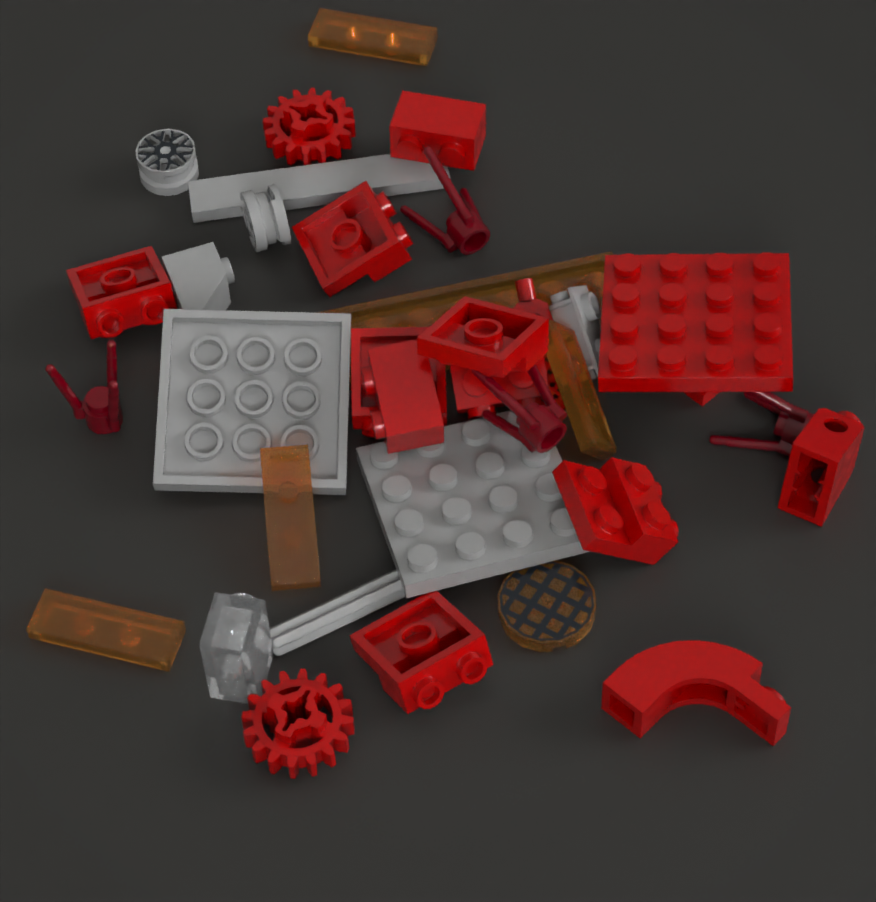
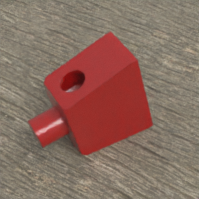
M819 408L792 444L778 509L820 527L823 526L855 466L865 429L855 414L849 411L834 412L827 408ZM819 468L825 469L817 483L814 482L811 478V473Z

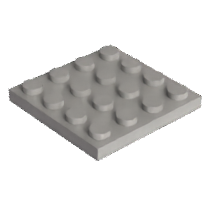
M164 309L153 472L154 491L346 495L351 314Z
M511 410L496 414L519 428V425L516 423L517 416ZM481 417L444 426V443L390 454L387 452L385 441L356 448L357 461L406 598L591 552L582 549L552 473L562 462L556 446L544 453L537 451L531 453L520 441Z

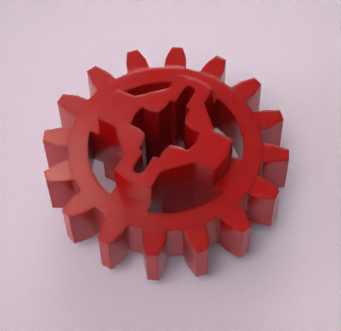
M310 88L307 95H301L296 89L293 90V98L287 99L286 97L279 96V107L268 106L267 108L268 117L263 118L266 147L273 148V155L276 159L286 155L287 165L292 166L297 160L303 161V165H310L315 160L319 163L327 162L326 158L329 156L339 160L342 158L341 148H352V138L356 137L353 108L346 107L344 97L332 100V91L330 90L325 91L322 95H316L315 88Z
M302 668L298 673L297 679L290 680L288 674L285 671L279 672L280 683L273 685L265 679L261 681L263 695L249 694L247 697L249 710L243 711L241 714L243 729H245L242 731L245 746L252 747L253 760L258 764L268 759L269 772L273 775L282 766L288 767L290 779H296L299 768H307L312 777L317 776V764L322 761L333 768L336 765L334 751L347 753L350 749L348 736L355 734L351 699H344L342 685L338 683L328 688L327 675L325 673H320L314 681L308 680L307 671ZM323 706L333 718L332 723L327 721V714L321 712ZM265 724H268L270 732L275 734L273 741L264 730Z

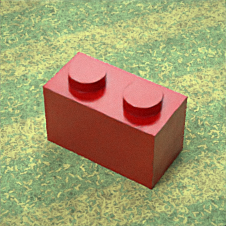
M402 90L389 125L390 157L430 163L424 154V149L431 147L442 166L474 171L486 137V104Z
M417 339L369 348V366L361 367L366 396L375 394L378 410L370 411L375 439L385 438L388 454L444 443V423L429 357L417 354Z

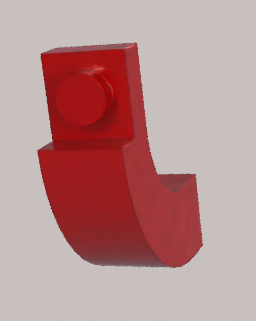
M673 641L648 648L619 666L603 682L601 709L640 739L668 712L681 706L703 704L728 712L774 746L786 734L791 707L778 691L760 684L762 662L736 648L709 641Z

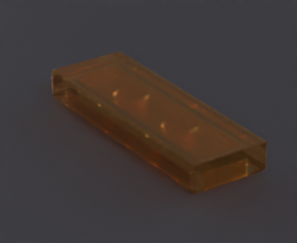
M319 8L308 34L309 46L423 66L428 65L438 39L437 27Z
M549 320V349L546 354L580 451L600 460H605L617 454V448L575 331Z
M308 444L260 448L272 591L321 587Z
M45 588L26 630L31 639L169 672L185 635L186 627L185 622L182 620Z

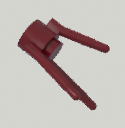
M426 147L424 154L457 210L451 213L446 220L447 233L406 205H402L400 211L419 227L439 240L449 253L457 248L464 255L476 253L489 241L490 231L483 223L468 190L461 188L459 195L431 147Z
M114 340L107 342V386H97L90 389L83 401L78 399L54 365L48 364L45 368L56 387L72 407L74 417L76 419H86L88 428L100 435L118 432L123 423L117 383L116 342Z
M536 364L527 372L545 405L540 406L538 403L533 402L525 408L492 377L484 376L479 371L471 370L517 416L516 423L519 425V428L489 410L482 412L484 419L520 441L531 453L534 451L539 453L547 452L561 441L567 430L566 425L562 422L567 417V413L555 401Z
M744 392L745 398L779 415L773 434L781 437L780 441L719 435L709 437V442L715 445L774 451L790 457L793 442L814 414L787 402L772 392Z

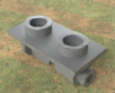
M587 285L567 288L568 291L551 295L552 305L548 306L559 337L575 332L577 341L563 345L573 377L577 376L579 384L596 379L599 368L601 326L598 318L601 317V309L596 296L588 291Z

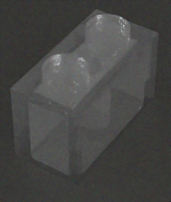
M215 592L199 643L210 698L248 704L247 697L249 694L263 695L261 681L267 680L274 655L266 602L263 599H256L246 593L230 595Z

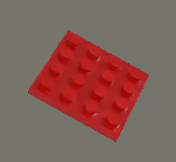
M625 253L621 255H605L598 368L599 392H793L789 253H669L642 255Z

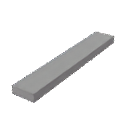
M390 154L187 181L193 223L243 216L241 205H245V201H241L240 193L252 190L254 193L267 191L268 186L276 184L280 192L285 210L328 205L364 181L368 182L376 195L382 191L387 196L444 189L430 163L390 157ZM443 166L450 178L448 166Z

